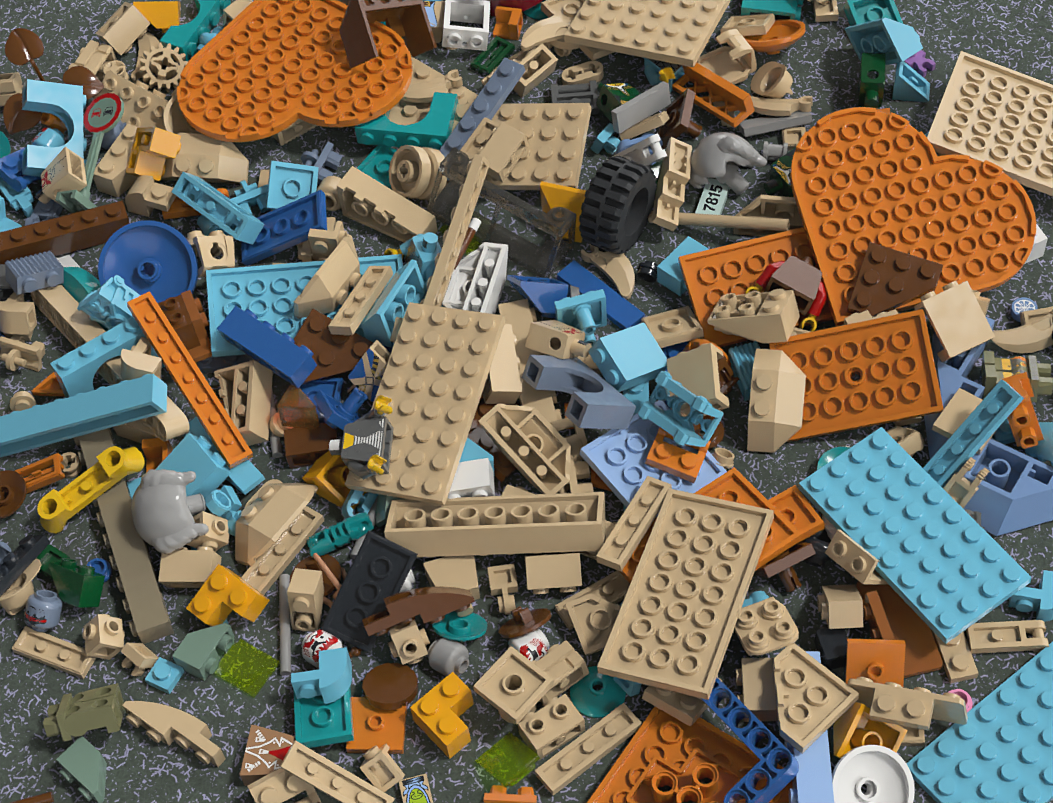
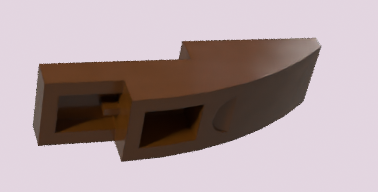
M440 586L412 589L384 598L387 609L364 618L362 621L368 636L373 634L380 636L387 633L391 626L398 623L405 625L415 620V616L419 614L424 624L427 622L431 624L437 623L452 611L462 612L468 609L475 600L470 590Z

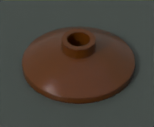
M0 471V519L16 512L26 497V482L15 471Z

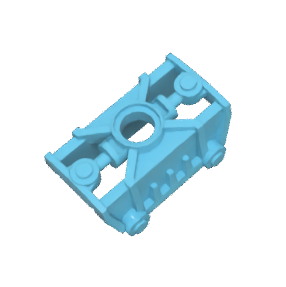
M115 275L113 278L108 279L98 290L87 294L78 304L77 309L90 316L89 319L98 321L110 330L133 317L127 307V302L141 295L125 285L123 278Z
M660 371L655 379L657 385L649 401L641 404L637 414L641 419L651 420L674 437L673 440L678 445L684 446L687 444L705 447L724 413L712 407V404L705 397L696 396L683 387L682 383L673 380L671 374L667 371ZM657 399L667 400V405L672 410L664 411L654 403ZM684 403H688L690 406V413L686 417H683L680 412L681 406ZM702 413L713 416L715 418L713 420H704ZM693 424H701V429L705 432L704 438L695 433Z

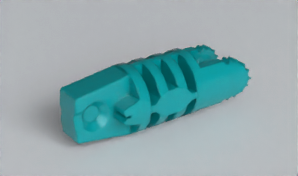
M364 512L346 518L343 522L340 521L336 525H332L328 529L325 528L309 537L307 544L310 548V556L313 558V554L317 553L321 557L336 550L338 547L344 546V544L351 543L350 541L359 539L368 530L374 529L369 515Z

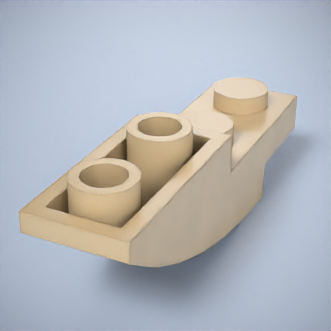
M126 701L122 705L127 713L125 717L127 721L136 728L144 727L147 730L146 734L156 743L163 741L170 746L175 740L182 748L187 750L190 747L195 750L196 757L206 765L211 762L219 767L224 762L225 757L221 748L209 740L212 734L207 724L182 710L154 702Z

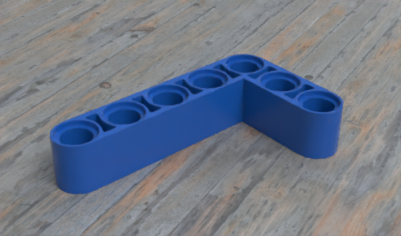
M716 678L709 700H702L760 759L725 795L724 803H737L742 799H745L746 803H769L797 775L799 763L793 754ZM729 698V704L725 708L720 709L719 703L723 699ZM749 718L747 726L738 728L740 720ZM762 738H769L766 747L757 748L758 742ZM789 758L788 765L784 769H777V764L781 759ZM761 779H767L766 787L762 790H756L757 782Z

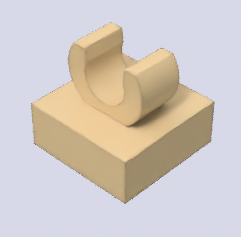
M126 643L121 650L126 656L122 662V667L130 668L133 663L135 664V669L131 673L132 676H141L145 668H152L159 658L143 643Z

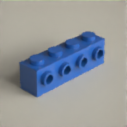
M235 306L217 327L222 337L296 388H299L317 366L312 358L313 352L304 345L300 347L295 345V341L283 332L281 335L277 333L276 328L269 322L264 321L262 323L257 320L258 317L251 310L246 309L243 311Z

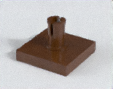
M688 88L663 110L667 112L670 119L664 125L658 127L657 134H659L662 140V150L667 147L671 137L676 139L682 133H685L696 139L702 131L701 125L690 120L695 92Z
M799 542L757 569L753 575L769 578L778 573L785 592L794 591V587L799 588L802 584L796 575L793 565L816 554L811 543Z

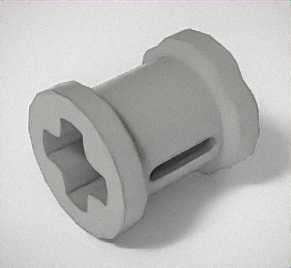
M764 141L763 157L766 160L777 161L787 153L788 143L778 145L769 144L768 141Z

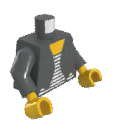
M383 395L376 398L374 408L369 413L344 427L343 439L330 440L329 443L330 454L332 456L341 455V459L349 468V471L362 479H368L376 474H389L394 428L385 414H391L393 409L388 406L392 399Z

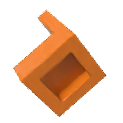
M496 6V24L493 30V37L498 36L503 39L519 40L523 27L522 9Z
M160 438L142 439V449L147 459L146 473L148 470H155L173 451L169 440L162 441Z

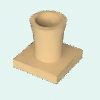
M510 646L476 682L473 688L477 694L498 709L499 714L505 721L518 724L526 714L530 712L535 713L536 703L554 685V679Z

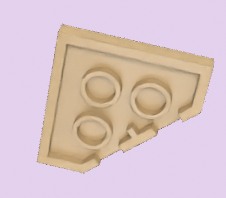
M795 643L787 646L773 660L779 735L803 754L858 700L859 693Z

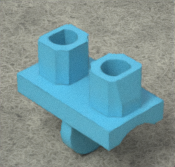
M245 180L240 181L241 188L234 191L236 197L230 200L251 215L253 214L250 207L258 204L261 213L270 211V209H266L268 184L258 188L256 182L247 185Z

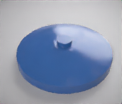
M137 221L120 228L108 239L100 254L98 276L102 286L108 279L118 275L124 279L125 285L139 295L150 291L156 302L159 303L170 297L181 295V293L191 290V293H193L198 279V262L193 247L178 230L157 221Z

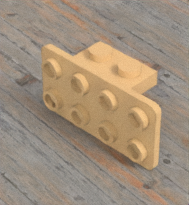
M108 71L102 81L104 89L94 99L105 93H115L124 103V113L121 118L123 123L139 128L156 127L165 130L163 113L168 103V100L165 99L166 94L156 89L151 92L148 90L150 86L139 80L135 84Z
M866 677L848 680L847 685L859 693L856 702L871 707L869 715L871 720L928 731L931 719L963 725L967 724L968 716L965 700L961 699L957 694L943 693V695L931 693L930 690L916 687L914 690L907 689L893 682H886L885 684L874 683Z

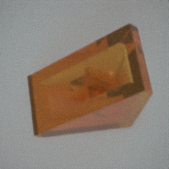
M290 384L277 405L282 426L319 428L320 423L316 406L300 388Z

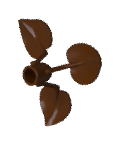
M16 28L12 30L5 44L6 57L11 63L18 66L26 65L30 61L40 81H45L33 60L40 58L44 54L42 40L37 34L28 29ZM74 66L63 74L64 83L61 84L83 86V95H86V100L93 98L104 89L102 82L86 67ZM22 93L12 95L4 105L3 119L11 135L33 128L42 118V112L22 110Z

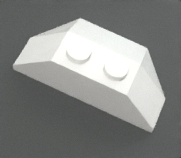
M484 242L479 246V249L463 258L451 277L442 303L443 306L446 308L495 314L506 282L508 245Z

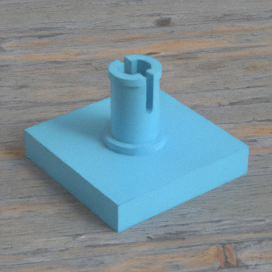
M271 161L266 209H278L316 192L319 167Z

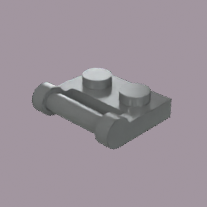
M596 80L583 84L560 86L557 83L551 84L552 103H590V115L599 114V108L596 105L598 99Z

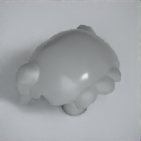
M727 132L713 133L704 137L695 147L691 155L690 180L688 182L695 188H702L704 184H710L707 178H716L721 184L726 183L736 195H741L749 187L750 182L737 171L738 166L742 165L748 168L754 166L764 167L767 164V160L739 135Z
M148 470L141 477V483L132 497L131 513L135 529L145 542L154 546L159 552L169 554L190 543L197 536H203L209 531L206 524L195 523L192 516L202 511L205 512L204 496L201 493L186 496V486L196 479V473L193 471Z

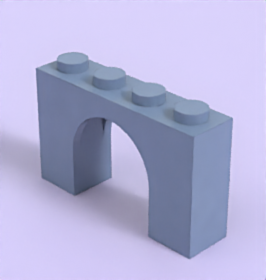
M530 355L522 378L535 390L562 391L572 394L565 416L579 428L628 429L636 406L578 357L560 359L554 356Z

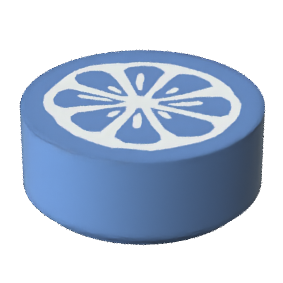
M1018 298L1012 303L1011 316L1016 321L1021 322L1019 312L1038 309L1037 304L1029 298Z

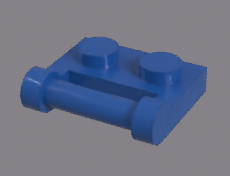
M25 148L0 158V177L17 192L26 189L27 185L41 179L38 176L26 175L21 177L23 176L22 153Z

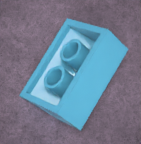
M881 18L845 28L860 61L862 53H885V65L903 62L923 49L920 37L913 27L888 18Z
M411 259L396 271L392 279L388 281L380 297L375 301L369 314L363 319L361 327L366 339L374 343L378 340L383 346L393 348L394 343L390 340L396 317L404 318L409 302L420 304L422 299H425L427 290L416 260Z

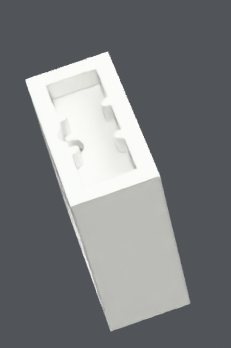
M445 0L442 47L487 51L490 1ZM450 21L483 24V28L452 26Z

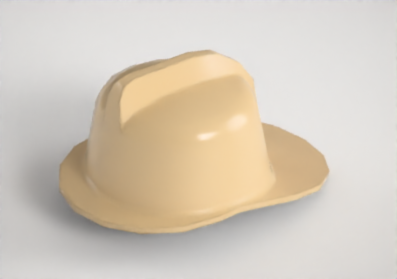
M771 61L764 64L755 73L751 81V90L767 98L781 99L786 94H793V91L790 89L793 78L788 73L785 65Z
M35 559L0 596V605L9 615H15L26 607L28 597L34 594L32 579L40 570V560Z

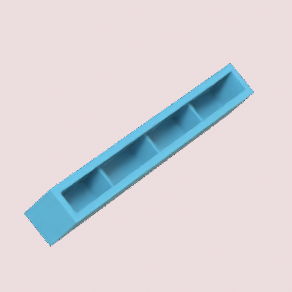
M145 374L140 378L124 380L115 385L99 387L97 390L77 393L72 397L56 399L47 404L35 405L29 409L13 411L10 414L0 416V458L166 413L167 384L154 374Z

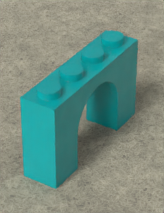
M434 92L430 110L426 117L411 125H399L391 122L388 119L390 110L376 119L355 125L357 142L366 145L388 147L412 145L440 150L452 133L457 104H459L457 94Z

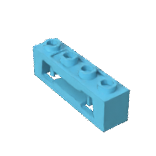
M182 172L171 191L236 240L253 245L265 225L198 176Z

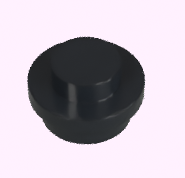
M652 261L639 263L637 267L638 277L647 282H655L658 265Z

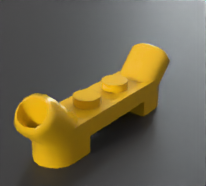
M112 446L96 456L98 462L59 492L53 489L42 497L37 506L41 526L50 533L63 531L68 519L125 476L141 472L145 464L142 453L136 447L121 449L120 447Z

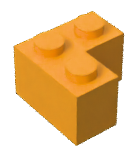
M156 127L137 128L125 173L137 177L149 175L153 176L154 181H160L166 170L165 160L175 159L181 149V136Z
M218 564L186 609L210 626L223 624L232 610L240 616L255 622L270 600L233 571Z
M452 672L410 707L413 721L449 759L471 741L469 728L459 716L474 704L472 692Z

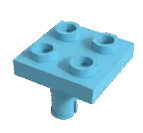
M603 289L555 301L556 320L584 331V341L593 346L597 342L594 336L596 328L607 325L606 296Z

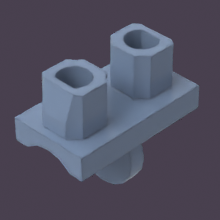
M330 142L326 143L320 156H318L319 152L316 149H313L311 152L305 151L301 156V161L304 165L319 167L318 184L325 177L333 176L334 174L325 169V165L337 170L343 157L332 151L334 144Z

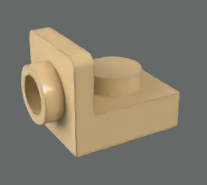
M387 743L380 748L375 745L363 755L365 760L360 766V769L374 787L383 792L394 786L405 776L388 754L390 747Z

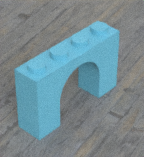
M26 80L22 87V110L46 112L57 116L65 124L69 137L68 143L60 147L27 145L22 153V175L41 177L42 172L64 147H67L84 159L87 139L83 137V130L86 129L83 123V109L86 107V95H83V86Z
M134 317L127 319L50 363L66 398L75 396L77 393L93 391L94 375L103 363L113 357L120 356L122 349L131 350L132 346L137 345L141 337L147 338ZM151 345V356L159 357Z

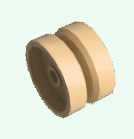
M405 145L394 153L389 167V182L393 191L404 198H417L420 200L436 199L442 193L446 185L448 171L445 157L439 150Z

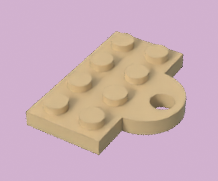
M546 0L541 2V10L549 18L560 17L564 23L571 24L585 0ZM564 39L548 42L554 47L565 50L580 48L592 61L614 53L613 51L568 43Z

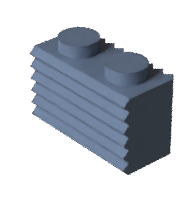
M44 251L43 254H34V256H25L20 259L16 258L15 261L12 259L10 262L8 260L5 262L6 281L16 292V295L64 283V267L51 251L47 253Z

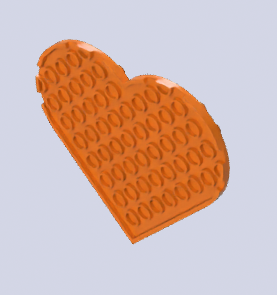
M254 0L188 61L180 74L181 80L179 86H177V100L184 118L195 130L207 137L227 142H248L270 137L288 128L298 119L324 127L359 125L385 114L403 98L410 86L413 73L410 51H408L405 41L399 34L386 25L375 21L369 24L379 56L351 68L339 31L347 9L346 4L338 0Z
M870 107L843 109L818 120L816 125L804 133L797 144L790 172L794 198L817 269L822 272L821 281L824 283L827 300L836 326L844 325V319L852 314L846 311L869 242L942 264V271L935 289L936 295L944 291L942 287L954 281H957L958 284L968 281L972 290L981 293L992 290L1009 281L1027 261L1036 235L1034 208L1024 188L1016 179L1013 180L1005 174L1003 168L987 160L982 162L971 159L968 155L957 154L937 156L928 138L922 131L918 132L909 124L910 121L895 113L887 114ZM921 296L896 308V311L913 309L914 306L922 302Z

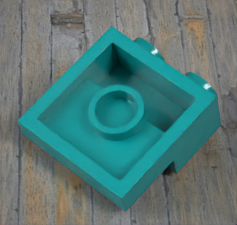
M847 0L843 7L850 26L881 18H888L903 24L894 0Z

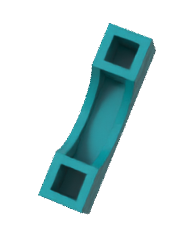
M194 0L199 12L198 15L186 24L170 26L160 40L163 48H166L168 43L171 44L172 50L179 47V55L185 53L186 58L184 61H189L197 53L196 48L200 44V35L205 32L209 33L218 24L223 10L230 5V0Z

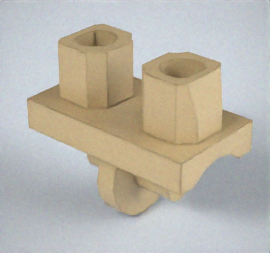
M15 334L10 339L3 336L0 337V360L6 362L8 370L15 371L19 366L38 372L41 370L42 358L45 355L44 343L35 341L29 345L25 343L22 336Z
M570 456V481L558 492L559 494L567 493L566 491L570 490V493L594 492L592 482L577 483L579 479L590 478L589 465L586 461L574 462L573 456Z

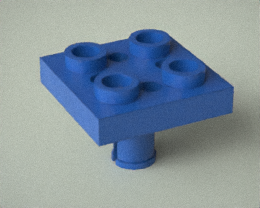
M355 387L344 403L339 402L321 390L313 398L319 406L317 410L325 417L324 422L335 430L338 427L344 430L347 424L361 418L357 410L367 400L368 396Z

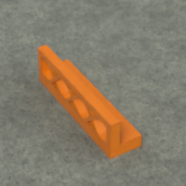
M697 62L694 67L682 65L685 74L672 84L673 90L681 95L687 89L683 88V86L688 81L694 83V87L688 88L695 92L693 103L734 128L755 111L749 93ZM709 92V96L699 98L698 93ZM724 101L725 106L714 107L713 102ZM728 111H740L734 118L728 115Z

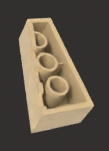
M353 166L336 185L343 215L404 243L417 234L436 233L438 231L436 218L433 214Z

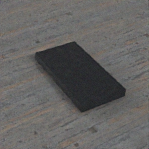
M368 530L320 630L330 633L336 638L367 653H371L378 636L374 634L368 636L362 619L387 609L384 598L400 592L418 554Z

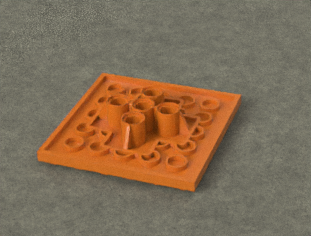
M655 706L587 803H683L690 800L696 803H724L725 795L760 759L747 745L699 717L692 726H689ZM777 764V769H784V767ZM709 778L712 780V782L709 784H702L698 781V779ZM767 779L759 780L756 784V790L764 789L767 785ZM792 780L769 803H789V789L793 788ZM665 785L672 788L668 792H662L657 789ZM742 799L737 803H746V800Z

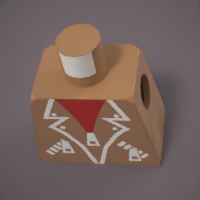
M251 725L240 771V777L244 785L248 786L280 769V764L292 743L296 741L295 737L257 725Z

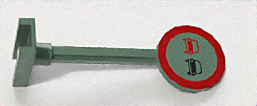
M105 93L98 96L85 111L84 126L93 134L85 165L87 186L81 191L57 192L55 199L70 213L97 207L90 201L91 193L89 191L103 136L118 124L124 113V103L115 93Z

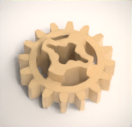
M159 43L157 49L154 46H150V53L144 51L143 57L145 59H140V65L142 66L140 67V74H145L143 81H150V88L155 85L158 86V91H161L162 87L166 88L167 92H170L171 86L176 89L178 82L180 83L181 80L180 74L188 61H184L186 58L185 53L179 55V47L172 50L170 43H168L166 48H163L162 43ZM163 65L167 66L166 70L161 69Z

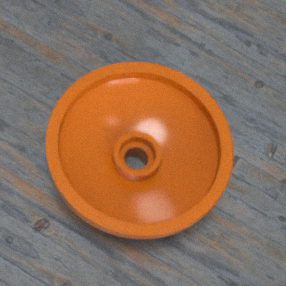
M777 19L766 34L743 37L754 51L767 52V54L773 55L793 45L803 36L806 29L805 24L801 21Z

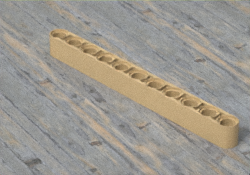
M61 284L31 292L35 305L75 348L106 332L96 321L89 319L90 316L77 309L79 303ZM121 355L107 360L97 370L110 386L123 381L121 378ZM168 396L166 413L142 419L162 441L184 435L190 429L186 415Z

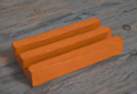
M56 453L15 470L22 477H26L24 480L27 485V493L65 478V474L62 472L64 465L61 463L63 456Z

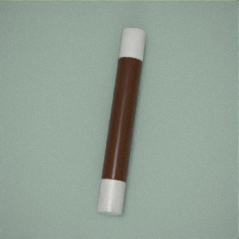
M473 218L469 224L453 273L481 224L478 218Z

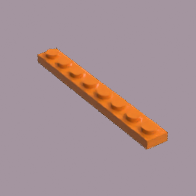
M149 291L128 301V309L157 355L162 358V363L217 450L227 462L226 464L229 469L252 458L253 452L151 292Z

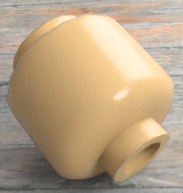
M325 177L316 190H322L325 193L326 210L336 211L341 208L336 186L341 180L340 177Z

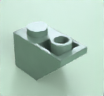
M223 623L188 633L172 655L176 665L181 666L184 671L205 681L209 674H213L218 668L219 659L224 652H228L233 646L235 636L231 626Z
M81 736L56 759L62 768L59 773L68 783L71 784L75 781L80 786L77 790L87 801L93 798L97 803H103L107 763L101 753Z

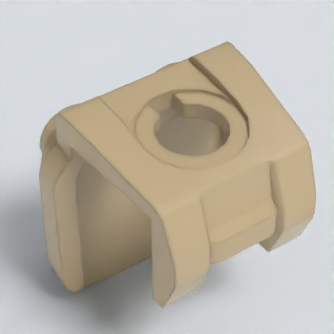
M737 29L725 31L716 37L719 44L727 42L730 47H720L700 56L697 60L698 64L734 85L746 80L749 74L757 69L754 49Z
M222 230L209 233V236L203 235L201 231H192L187 234L186 239L193 247L196 257H200L202 267L198 269V277H206V270L235 267L233 236L225 235ZM222 253L221 259L213 258L219 256Z
M774 597L741 608L734 627L735 633L749 656L764 655L795 643L799 638L798 628L788 610L778 600H775Z

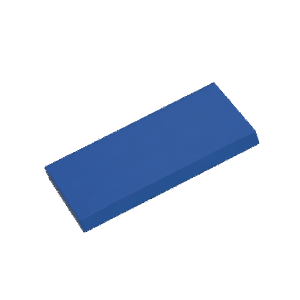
M322 190L316 191L257 217L265 225L253 245L241 241L242 263L249 266L309 240L310 228L327 230L325 193Z

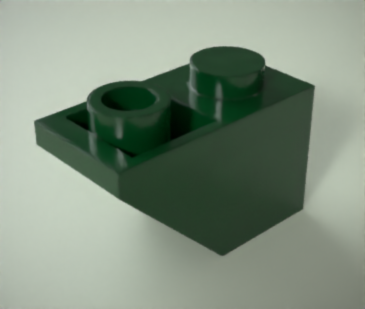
M62 558L61 562L49 563V569L61 601L78 608L99 607L105 579L104 575L95 572L94 567L77 565L78 561L74 559Z

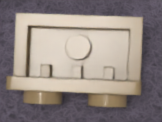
M337 221L334 231L310 228L308 239L314 261L326 260L348 234L344 230L342 221Z

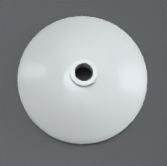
M879 745L856 747L839 760L832 773L834 803H913L915 792L911 771L905 761L889 748ZM863 784L867 786V791L865 794L861 792V786Z

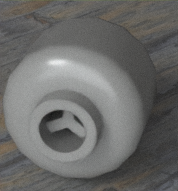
M443 637L434 641L429 647L428 660L433 670L446 677L452 672L458 676L467 670L469 666V652L463 644Z

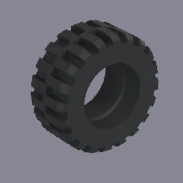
M614 156L605 160L602 163V167L597 169L595 177L590 181L589 189L586 190L585 200L581 206L582 212L579 216L580 235L587 244L614 254L628 252L631 246L636 244L638 237L643 233L644 226L647 225L656 196V176L650 167L621 156Z

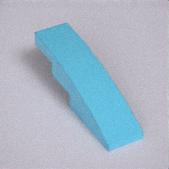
M196 416L189 422L190 429L188 433L197 437L200 435L204 436L211 442L212 451L220 454ZM249 460L229 469L231 473L226 478L244 495L265 480L264 476Z

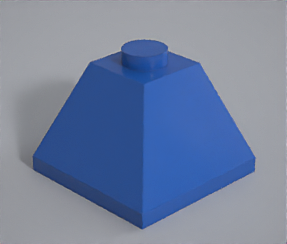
M507 275L508 282L524 299H528V303L535 310L541 312L543 317L556 318L554 302L567 297L568 284L554 278Z

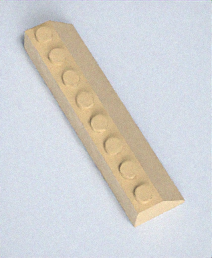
M604 492L459 497L455 499L447 498L445 506L409 499L392 500L384 534L386 539L417 553V557L427 558L436 556L599 551L605 543Z

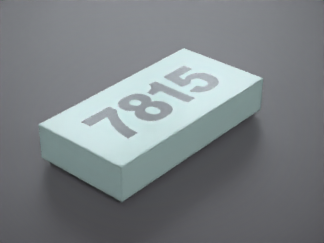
M707 178L710 184H705L695 213L721 215L730 187L726 183L721 184L716 179Z

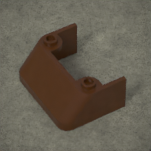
M350 0L339 29L351 68L379 56L369 24L375 21L385 22L387 27L394 30L400 37H403L405 45L413 58L437 48L423 0Z

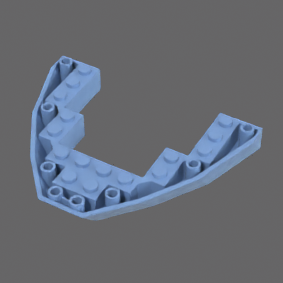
M986 317L993 331L995 320ZM934 332L931 348L944 409L959 388L982 399L985 387L967 379V376L989 341L941 362L937 353L944 350L936 332ZM942 412L924 416L930 460L949 439L932 430L933 424ZM990 439L980 455L974 454L972 458L976 460L975 465L964 477L972 483L980 470L986 468L990 472L978 486L979 489L964 507V510L980 512L981 526L984 527L985 531L995 536H1000L1053 520V467L993 439Z

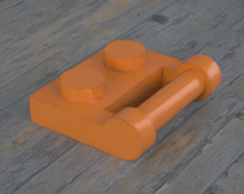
M659 427L645 464L695 483L711 441H708L705 447L685 444L699 450L698 454L663 441L665 437L671 440L674 437Z

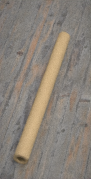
M653 211L649 214V223H652ZM679 213L678 225L789 231L791 225L790 219Z

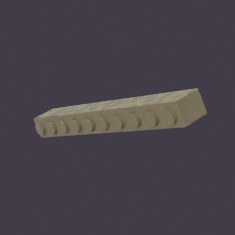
M110 428L74 437L76 445H81L82 448L78 452L82 466L87 465L88 469L98 462L96 456L107 448L115 446ZM124 477L96 498L93 504L95 507L99 506L101 512L96 513L101 528L105 527L107 533L103 534L107 549L112 548L113 555L109 556L114 571L118 570L120 576L116 577V582L120 592L125 591L126 598L122 599L127 615L132 614L133 621L129 622L134 637L139 636L142 643L146 644L174 634L147 544L139 536L133 523L131 513L132 498L126 478Z

